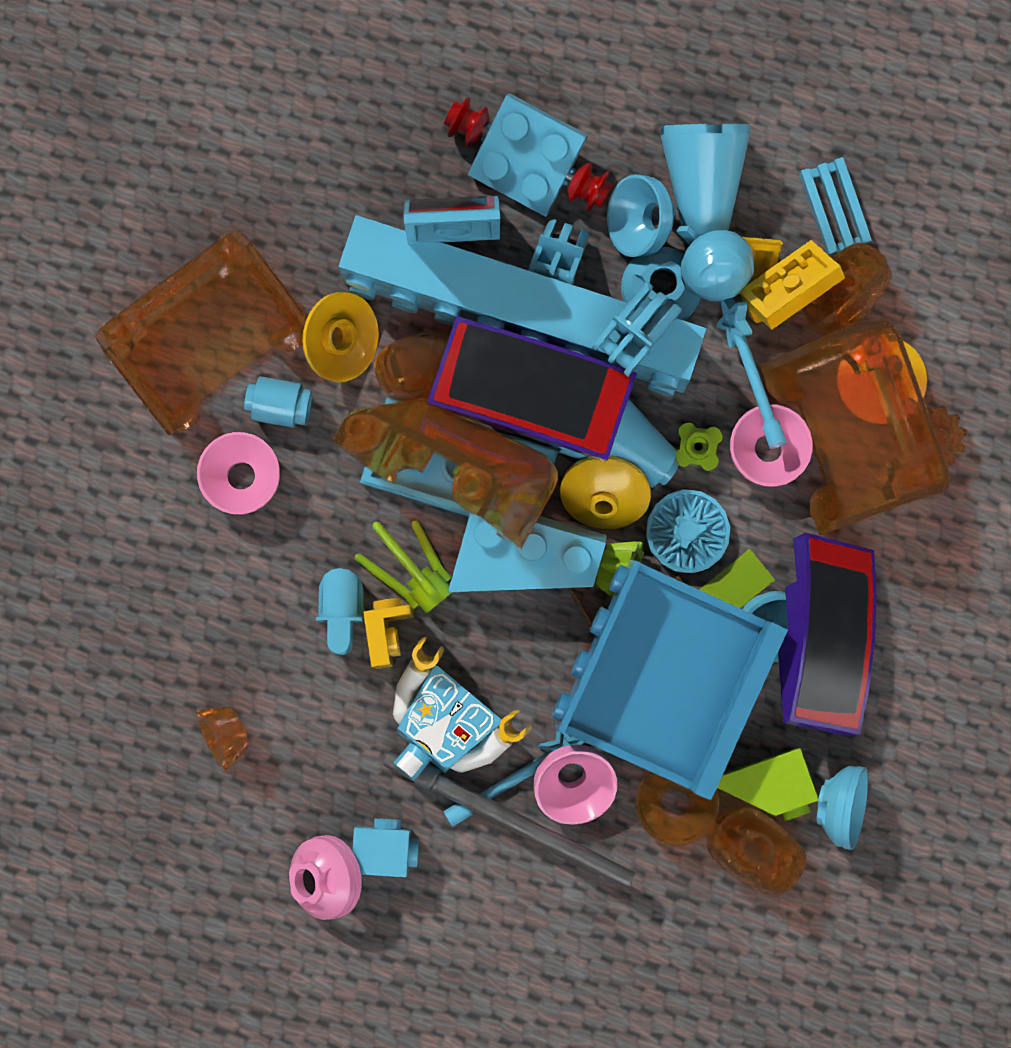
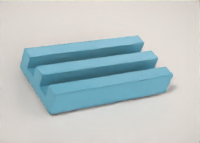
M844 158L835 159L834 162L828 164H820L813 169L801 170L799 176L826 253L829 256H833L870 244L872 239ZM836 172L858 236L857 238H852L830 173ZM818 177L821 178L842 242L838 244L834 241L813 180Z

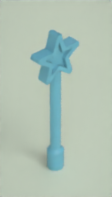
M733 298L722 300L720 302L723 317L717 322V328L726 331L729 348L737 347L764 421L762 428L769 448L781 447L787 441L780 421L774 418L746 336L752 335V329L745 320L748 304L746 301L735 303Z
M556 730L554 741L538 745L539 749L547 752L546 754L479 794L492 800L535 774L542 760L553 751L568 745H583L584 741L572 736L570 737L566 733L562 734ZM458 803L443 811L452 827L472 816L473 813L472 810Z

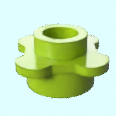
M693 423L683 424L678 431L681 442L675 461L682 467L690 464L701 466L705 471L715 469L719 463V459L716 456L717 445L723 439L721 431L717 427L701 429L696 428ZM696 443L702 444L703 449L701 451L695 450L694 445Z

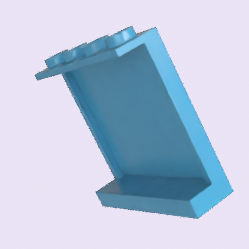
M630 559L627 567L620 564L613 576L609 590L615 592L608 610L600 607L594 618L590 633L596 636L589 652L582 649L575 660L571 675L577 678L570 694L562 692L556 702L551 715L552 718L557 719L554 728L562 734L566 733L684 786L697 795L712 800L788 629L766 621L647 567L636 560Z

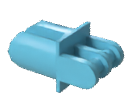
M554 219L548 222L543 235H540L528 271L573 285L578 266L588 242V233L582 228L577 243L573 245L569 243L573 225L564 223L559 239L552 238L557 221Z
M647 281L619 315L614 316L611 323L591 347L595 351L600 348L609 355L608 361L611 364L616 361L626 369L624 374L628 377L645 356L650 353L653 345L683 310L674 304L647 336L643 331L668 299V297L659 292L634 323L628 321L654 287ZM615 329L625 336L619 345L609 338ZM631 342L641 349L635 358L625 351Z
M337 568L326 573L320 582L318 617H316V621L327 622V645L330 651L338 655H345L350 652L353 646V623H365V619H363L364 590L363 584L357 575L350 570Z

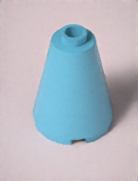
M750 124L661 126L660 137L681 226H691L700 236L714 230L729 231L750 138Z
M628 399L610 455L626 459L639 467L646 475L650 488H653L658 483L665 485L678 468L679 463L675 461L677 451ZM549 445L557 452L577 460L589 457L564 447L557 448Z

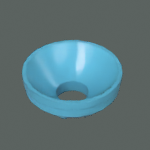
M630 175L622 179L611 194L607 209L609 236L613 245L625 256L643 257L658 252L672 232L676 210L668 191L660 181L645 175ZM656 205L659 206L660 215L657 229L652 224V212Z
M661 247L658 252L650 256L634 257L626 267L621 281L623 301L628 303L646 281L650 283L652 274L659 270H666L675 276L677 286L672 293L665 295L668 299L658 313L665 315L676 304L683 309L676 318L683 321L687 320L697 308L700 297L691 293L682 279L681 263L685 253L678 249ZM651 290L639 307L646 308L657 293Z
M845 767L830 780H825L819 794L817 824L822 825L825 833L835 846L848 850L855 848L863 825L868 794V770L866 767Z

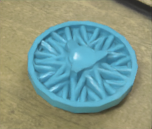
M684 489L668 494L654 506L647 519L646 538L650 552L661 565L674 572L693 574L707 570L721 559L729 544L730 524L725 510L716 499L701 491Z

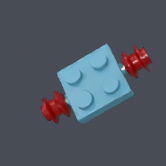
M510 93L505 96L492 125L489 123L488 107L485 106L479 112L471 109V98L469 97L463 103L458 101L453 103L444 121V125L449 127L447 137L451 138L457 132L465 136L466 147L479 142L480 139L483 141L468 173L470 177L545 217L550 213L563 185H569L567 189L569 202L572 203L580 197L587 201L588 212H590L594 205L602 208L613 188V184L607 181L610 172L607 171L598 177L592 173L591 162L580 166L577 171L572 168L588 137L587 134Z

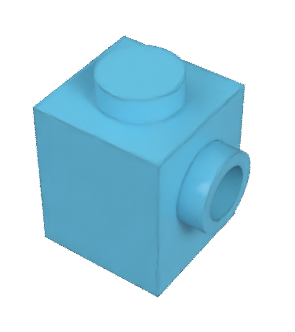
M374 818V827H354L352 852L360 866L361 875L407 877L409 867H417L419 840L411 839V829L401 828L402 820Z

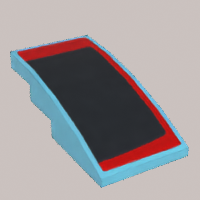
M498 196L406 200L404 205V226L408 244L499 240L500 209Z

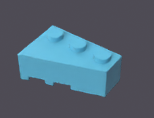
M476 498L471 508L448 592L593 587L607 535Z

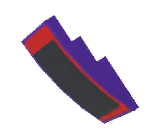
M456 316L426 404L511 434L517 433L557 448L564 447L605 462L608 461L637 373L632 372L628 377L624 374L625 368L540 340Z
M805 532L793 538L797 581L785 587L788 631L778 651L783 723L855 737L860 735L870 687L875 645L877 594L874 550Z

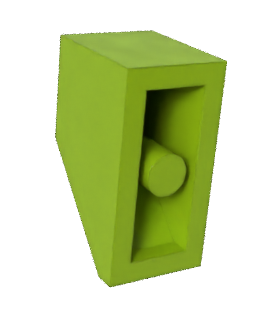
M793 748L724 772L717 786V789L771 815L777 816L782 814L785 821L810 813L808 804L818 801L817 793L800 748Z

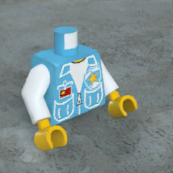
M427 637L421 638L413 649V659L409 662L397 683L393 708L394 719L399 724L396 733L409 743L393 764L413 781L429 762L444 773L450 768L463 773L491 764L513 742L521 740L532 730L531 724L523 731L515 730L511 721L520 712L519 710H514L503 719H500L439 668L436 664L442 657L444 648L441 646L435 656H427L422 650Z

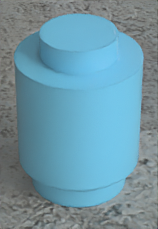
M259 376L256 385L248 384L244 410L251 411L252 421L295 428L296 424L307 425L313 391L303 389L301 383Z

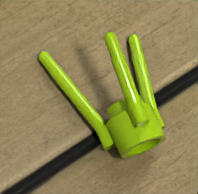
M412 521L411 526L434 572L428 566L421 571L380 522H374L373 529L413 577L407 582L412 591L362 554H356L354 557L355 561L402 596L413 610L420 606L427 614L452 593L448 592L450 585L447 583L452 577L441 565L419 521Z

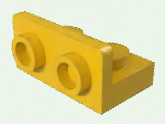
M810 240L746 285L739 294L743 302L746 301L748 304L747 311L750 318L755 323L763 321L773 330L845 279L841 266Z
M400 598L374 601V610L363 611L371 667L375 669L394 667L393 657L401 656L398 630L395 627L389 628L388 622L414 618V611L410 605H403Z

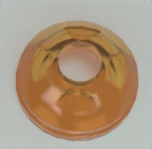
M649 772L638 786L635 797V809L640 824L651 837L671 846H683L698 841L711 830L719 812V797L717 789L712 800L695 794L684 786ZM671 789L682 790L689 800L686 812L677 817L666 814L661 805L662 797Z

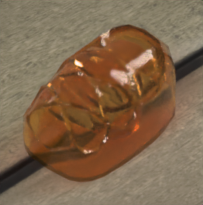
M866 243L852 244L832 257L841 266L845 279L803 308L807 323L815 332L822 336L836 338L848 333L871 312L877 300L884 295L885 289L893 277L885 256Z
M451 329L423 332L404 337L383 348L377 355L374 368L377 381L384 392L401 402L427 399Z
M750 806L734 809L720 815L711 824L706 835L708 852L726 873L752 889L773 898L787 893L799 880L807 864L806 854L798 842L773 819Z

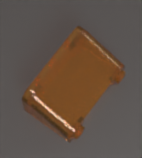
M234 230L218 239L110 319L98 330L95 338L104 354L169 436L176 430L181 433L191 428L200 418L198 414L202 407L200 400L272 347L276 351L285 349L286 352H290L303 344V330L307 317L252 241L240 230Z
M880 320L840 328L760 365L768 393L782 404L797 403L802 419L810 430L813 450L826 484L825 487L813 492L810 502V514L816 524L819 535L827 534L941 494L948 489L950 484L948 466L903 340L893 324Z
M426 398L356 409L343 420L332 442L375 475L393 484L398 477L396 474L402 470L415 469L423 473L433 454L460 466L452 485V495L456 503L466 511L481 518L497 531L496 534L500 538L521 549L558 481V471L554 463L542 453L474 420L426 404L428 400Z

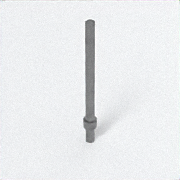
M391 749L384 760L383 766L408 778L393 764L400 754ZM428 764L414 780V787L428 794L434 791L626 889L629 888L636 872L441 775V769L431 764Z

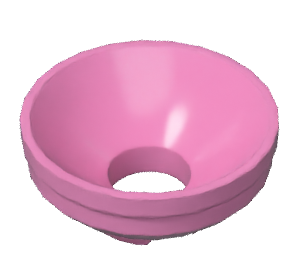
M770 405L774 418L780 421L787 443L781 446V454L777 460L772 462L762 461L756 455L755 444L759 438L765 436L762 428L764 421L759 407H755L746 412L732 430L730 437L732 461L738 472L754 484L764 487L786 485L802 474L810 462L813 449L810 430L805 421L796 412L784 406Z
M232 432L218 437L205 448L197 466V480L202 494L212 506L225 513L244 515L259 510L272 499L280 481V466L274 451L264 440L253 434ZM246 463L253 468L255 479L250 487L236 489L231 486L228 475L230 469L236 464Z
M568 745L553 751L542 760L534 776V794L539 808L550 819L562 824H583L596 819L610 807L617 792V777L609 760L599 750L585 745ZM575 763L584 768L583 775L574 782H564L558 778L559 771L567 764Z
M322 835L305 841L295 851L291 861L289 881L291 894L299 905L309 915L321 920L337 919L349 914L355 908L362 888L360 866L350 847L335 836ZM306 869L312 873L315 879L313 895L308 893L304 886L303 874Z

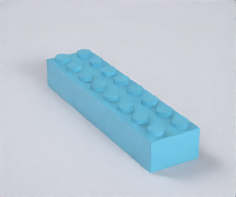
M355 215L338 266L344 284L350 285L349 292L362 298L374 300L377 294L393 299L391 304L393 307L408 313L417 314L418 308L435 313L434 320L453 327L457 316L556 345L610 363L608 361L610 356L600 348L595 351L591 347L611 323L614 316H618L628 304L612 297L441 242L408 244L406 231ZM638 307L628 321L634 323L645 308ZM658 313L643 332L647 336L664 314ZM675 318L653 345L650 353L645 356L633 371L637 373L635 378L649 382L648 389L661 395L673 397L675 391L683 393L690 381L707 328ZM615 329L609 338L619 345L625 336ZM631 342L625 351L635 358L641 349ZM616 361L613 363V365L622 367V366H621L619 363H617Z

